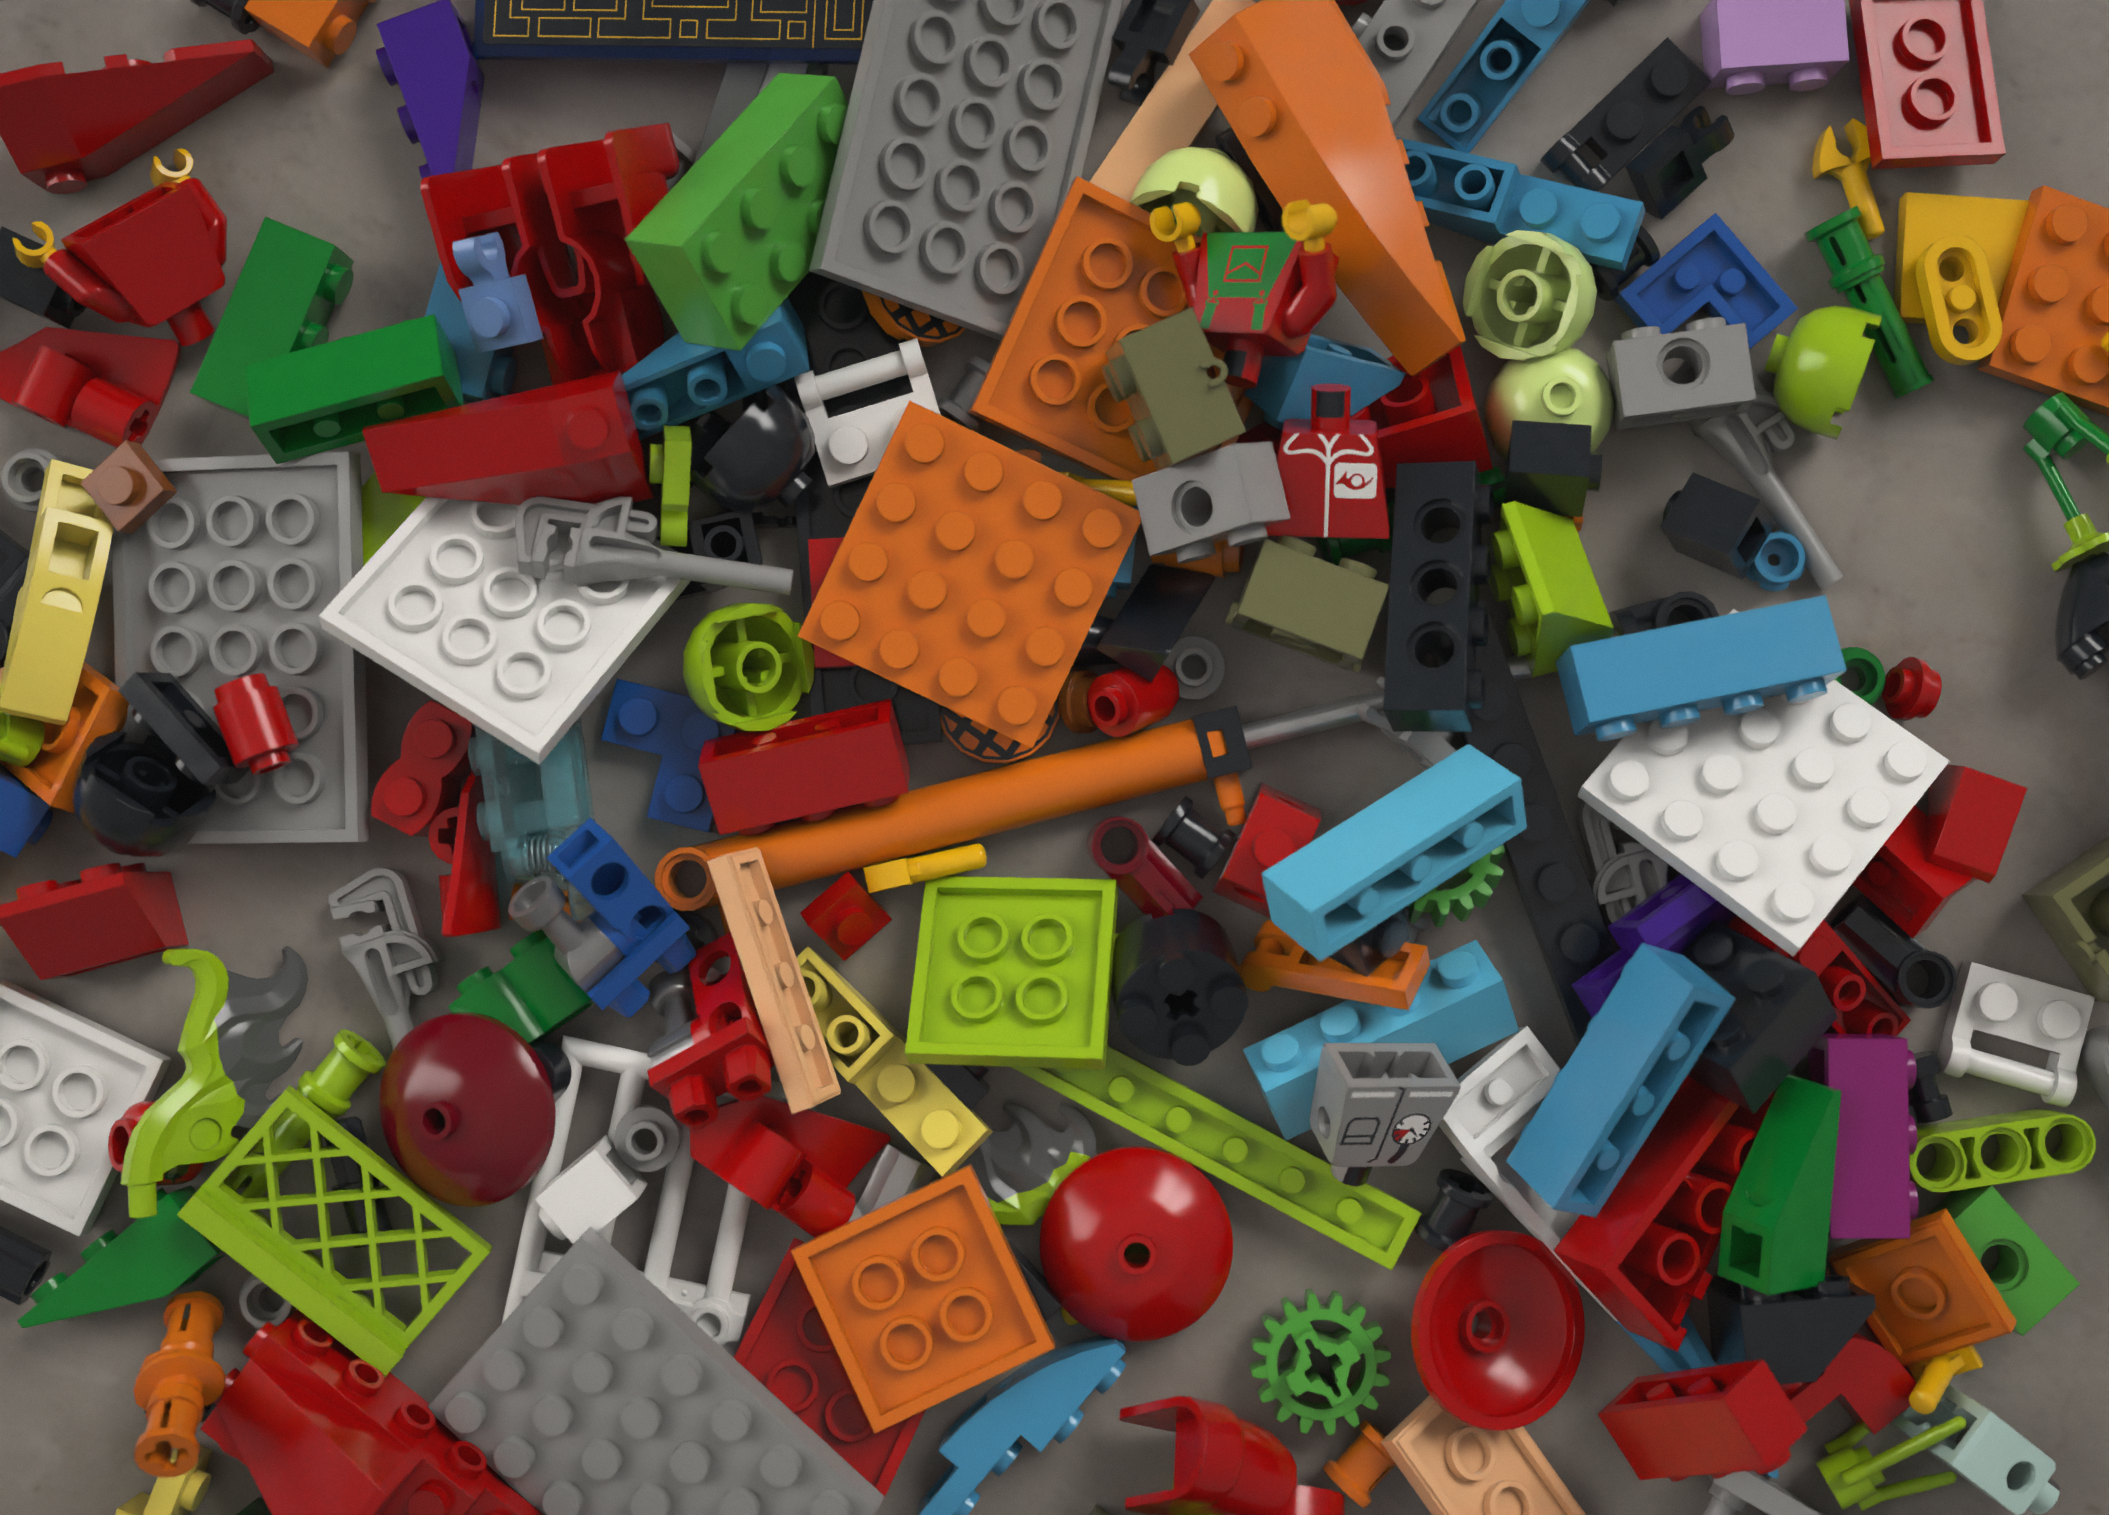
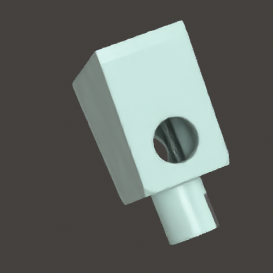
M1948 1385L1932 1413L1920 1414L1910 1406L1892 1420L1891 1424L1912 1438L1936 1425L1961 1416L1967 1422L1964 1429H1970L1959 1444H1956V1438L1961 1431L1926 1448L1929 1453L2014 1515L2024 1514L2027 1509L2036 1515L2044 1514L2058 1500L2060 1493L2059 1485L2050 1478L2056 1471V1462L1993 1412Z

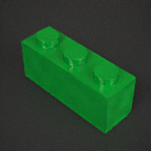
M265 217L189 393L211 405L249 420L244 365L272 358L279 354L327 343L329 331L326 326L335 305L342 304L350 292L353 283L351 267L354 261L334 244Z
M435 314L406 320L395 325L354 336L342 337L335 341L290 353L279 354L272 358L244 365L250 428L276 464L365 441L362 429L367 426L464 405L457 353Z

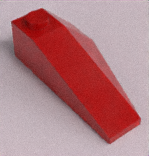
M252 39L172 48L165 52L163 56L164 62L151 63L139 59L128 60L126 54L104 56L105 67L101 70L65 74L63 61L37 64L1 73L0 136L21 175L50 193H75L85 189L87 181L111 175L274 73L273 62Z
M1461 345L1413 377L1394 355L1387 358L1388 361L1405 372L1401 385L1350 416V420H1371L1377 422L1386 488L1396 487L1398 463L1476 461L1479 473L1493 469ZM1264 422L1240 434L1236 443L1272 442L1277 460L1282 430Z
M620 370L371 425L362 429L382 493L521 505L527 499L539 496L597 505L611 498L633 497V502L654 498L655 495L652 483H649L648 468Z

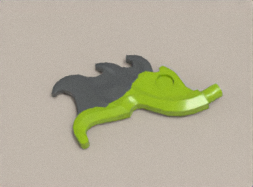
M285 946L282 949L283 967L274 975L259 979L226 970L223 962L217 956L205 950L192 948L168 949L163 953L162 960L166 965L187 967L192 971L195 978V994L184 1023L177 1050L185 1060L186 1070L182 1078L145 1111L131 1134L125 1152L120 1183L128 1186L130 1218H144L157 1215L156 1182L163 1180V1173L178 1165L212 1162L229 1154L238 1145V1138L231 1136L232 1128L234 1126L252 1128L282 1094H278L271 1100H268L265 1096L266 1090L273 1080L285 1073L296 1061L302 1049L303 1040L294 1038L285 1046H281L279 1030L287 1016L300 1005L306 993L308 983L306 964L301 956L291 947Z
M1005 1103L1002 1109L1014 1119L1013 1125L1009 1129L1001 1131L990 1128L993 1131L992 1134L955 1171L972 1164L999 1224L1034 1225L1037 1219L1044 1215L1048 1202L1061 1181L1083 1161L1096 1155V1136L1094 1128L1086 1115L1077 1108L1060 1104L1058 1111L1069 1123L1064 1131H1057L1046 1126L1035 1113L1027 1108L1013 1103ZM1135 1242L1127 1246L1124 1254H1149L1150 1251L1146 1245Z

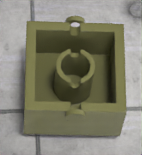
M1193 307L1119 339L1105 352L1109 361L1107 365L1102 367V372L1107 386L1117 403L1126 399L1135 419V424L1128 427L1133 445L1142 462L1152 459L1157 471L1246 432L1224 381L1228 373L1227 366L1222 360L1214 358ZM1212 365L1220 369V375L1215 379H1211L1207 375V369Z
M1285 535L1279 536L1277 543L1265 539L1254 557L1238 603L1233 601L1225 624L1342 669L1348 670L1352 667V671L1358 673L1367 653L1365 650L1390 585L1375 580L1378 571L1363 563L1341 558L1337 566L1315 558L1316 548L1302 540Z
M2108 836L2022 894L2089 994L2095 997V1001L2109 1003Z

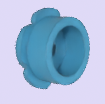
M1782 530L1774 533L1770 532L1745 575L1751 581H1758L1760 587L1766 591L1776 592L1786 589L1791 580H1798L1804 572L1805 552L1802 544L1793 535ZM1770 554L1778 557L1779 562L1776 566L1769 564L1768 557Z

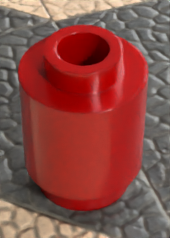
M1165 665L1161 666L1152 683L1127 667H1122L1101 675L1092 682L1087 695L1088 710L1092 720L1101 731L1113 737L1126 736L1167 718L1178 702L1179 684L1174 673Z
M258 673L229 681L214 690L218 704L213 707V711L235 768L250 767L252 775L256 776L278 770L291 763L288 753L294 751L300 745L277 686L269 685L266 674Z

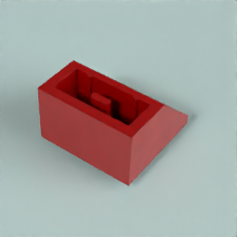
M120 862L110 863L80 871L81 879L62 883H58L57 880H47L25 885L15 889L18 900L0 904V925L40 981L68 978L164 952L168 949L189 945L171 872H147L145 863H135L121 866Z

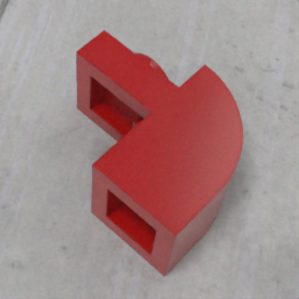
M1856 1332L1815 1382L1780 1384L1804 1423L1836 1398L1855 1422L1875 1435L1911 1406L1909 1396L1916 1382L1894 1355Z

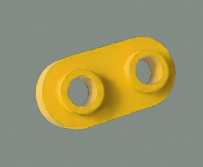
M1964 235L1942 237L1927 247L1919 256L1915 269L1916 281L1932 348L1941 359L1950 364L1969 365L1988 356L1996 349L2002 337V321L1988 259L1983 248L1975 240ZM1940 263H1946L1953 268L1955 272L1953 282L1946 281L1941 277L1939 273ZM1955 324L1962 325L1968 331L1969 339L1967 344L1960 343L1955 339L1953 335Z

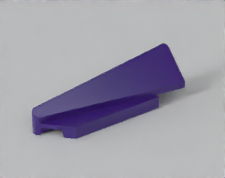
M1680 874L1608 926L1609 931L1621 949L1574 982L1572 987L1593 1018L1600 1011L1620 979L1624 966L1635 955L1641 943L1682 955L1713 920L1727 926L1736 914L1684 875Z

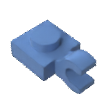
M495 232L453 242L452 247L455 261L462 273L469 277L474 285L459 289L458 292L476 354L543 339L526 274L509 277L505 261V248L499 233Z

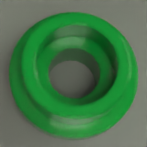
M1847 647L1841 649L1846 668L1853 669L1859 677L1858 687L1852 692L1870 705L1874 704L1881 696L1885 686V672L1881 662L1873 653L1863 648ZM1841 675L1834 679L1842 684Z

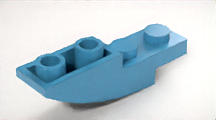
M1396 137V139L1403 140L1410 164L1405 166L1415 200L1422 201L1428 222L1492 245L1508 237L1505 234L1516 230L1550 233L1578 248L1588 263L1625 271L1646 212L1643 202L1520 174L1517 165L1514 163Z
M1102 1335L1085 1338L1049 1352L1021 1367L993 1386L966 1409L941 1436L938 1451L950 1460L952 1464L919 1501L916 1515H968L981 1496L975 1491V1488L990 1471L1000 1476L1020 1453L1023 1447L1017 1441L1020 1435L1040 1452L1052 1438L1059 1444L1064 1442L1084 1416V1412L1079 1409L1080 1405L1094 1389L1104 1394L1125 1369L1126 1363L1120 1359L1126 1352L1125 1342Z

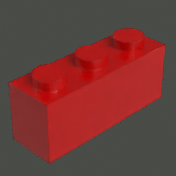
M891 698L788 721L769 731H744L704 740L698 763L719 835L736 831L741 835H754L770 829L776 822L798 817L803 821H817L831 816L839 808L861 803L866 807H880L895 801L901 794L909 793L910 766Z
M1764 1359L1639 1376L1598 1413L1601 1421L1640 1480L1669 1478L1672 1482H1678L1690 1476L1709 1474L1717 1479L1734 1472L1755 1471L1757 1475L1768 1474L1783 1466L1790 1459L1791 1452L1789 1448L1808 1430V1427Z

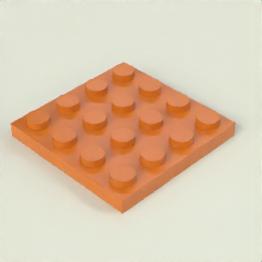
M1078 176L1075 177L969 410L970 414L1109 480L1132 481L1157 470L1152 459L1142 462L1133 445L1128 427L1135 424V419L1126 399L1117 403L1107 386L1102 372V367L1107 365L1109 361L1105 352L1119 339L1189 309L1172 257V253L1177 250L1175 242H1163L1156 238L1150 227V212ZM1193 235L1195 243H1201L1202 238ZM1208 343L1214 358L1223 360L1224 353ZM1212 365L1207 369V375L1211 379L1219 376L1220 369L1217 366ZM1226 384L1244 425L1254 402L1245 396L1247 388ZM1239 435L1175 464L1235 444Z
M909 400L799 631L798 637L1033 749L1141 523L1139 510Z

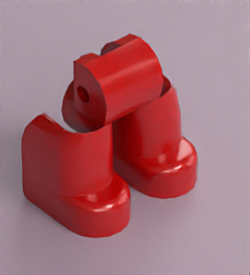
M670 123L607 132L604 139L549 147L541 149L538 153L505 158L500 165L432 175L421 180V195L445 277L460 301L458 290L474 285L471 279L462 273L455 261L452 243L455 241L498 232L505 248V261L509 277L526 274L543 335L541 343L553 385L618 370L623 375L664 344L662 314L650 286L651 283L625 239L669 192L667 180L674 178L679 171V159ZM567 244L574 248L578 266V283L576 281V277L572 267Z
M1174 1396L1120 1409V1421L1176 1433L1174 1488L1125 1498V1510L1149 1515H1345V1496L1343 1494L1324 1488L1297 1485V1466L1292 1453L1271 1431L1251 1421L1238 1418L1227 1406L1221 1403L1187 1396Z

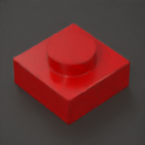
M849 871L800 912L807 925L843 961H846L892 920L884 907Z

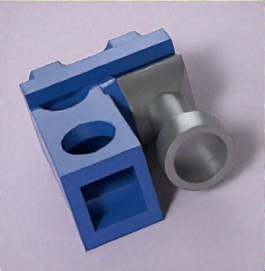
M590 817L546 858L593 906L594 910L578 923L563 910L566 898L560 887L550 877L539 876L527 882L516 892L510 901L508 912L522 928L528 931L540 929L544 931L555 945L554 957L558 964L602 1010L609 1006L626 1018H629L648 1002V997L651 993L637 978L655 961L669 974L680 972L696 956V951L685 934L690 927L674 911L614 838Z

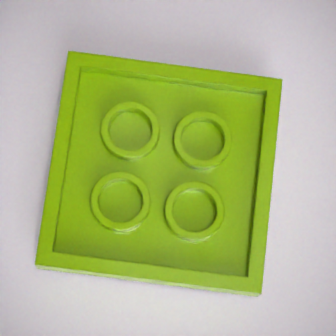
M945 876L925 881L905 1055L909 1064L1105 1069L1119 892L1116 879Z

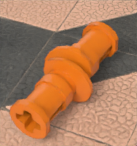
M203 1291L180 1293L169 1299L163 1313V1322L167 1328L166 1337L161 1342L159 1351L146 1356L134 1385L135 1402L146 1411V1420L148 1421L146 1432L139 1437L135 1445L134 1461L147 1474L160 1478L180 1476L194 1468L199 1457V1442L195 1435L197 1426L202 1420L204 1406L212 1404L222 1395L226 1383V1375L222 1366L213 1360L214 1334L219 1331L223 1324L224 1307L219 1299ZM191 1305L189 1318L183 1319L185 1307ZM178 1449L176 1460L170 1462L172 1450Z

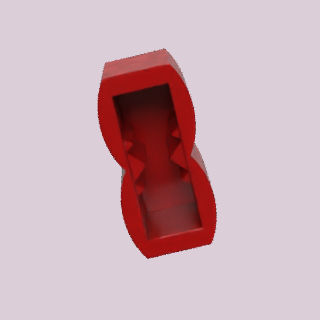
M430 700L414 714L406 727L401 744V758L388 767L375 787L371 801V816L410 836L428 837L429 827L433 819L443 810L458 806L461 781L469 776L476 752L478 750H487L490 734L440 702Z

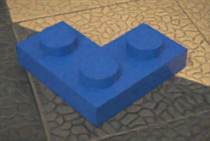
M1716 212L1614 298L1638 328L1657 326L1660 327L1661 334L1673 332L1701 307L1712 318H1725L1726 325L1746 323L1749 350L1798 309Z
M617 679L601 740L662 755L647 817L712 833L715 819L698 767L704 740L738 733V730L705 716L689 696Z

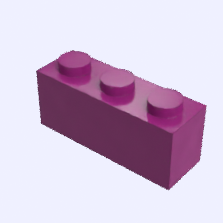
M1823 1034L1808 1051V1080L1842 1090L1828 1237L1910 1238V1220H1915L1918 1213L1917 1190L1915 1184L1909 1181V1155L1914 1154L1917 1147L1916 1123L1914 1118L1908 1115V1089H1912L1916 1081L1914 1054L1908 1049L1907 1038L1888 1034Z

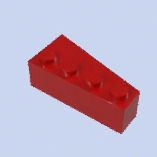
M1687 1075L1597 1217L1580 1215L1553 1250L1626 1330L1678 1352L1687 1333V1329L1680 1326V1323L1692 1298L1702 1300L1713 1275L1705 1270L1721 1238L1724 1207L1777 1089L1753 1114Z

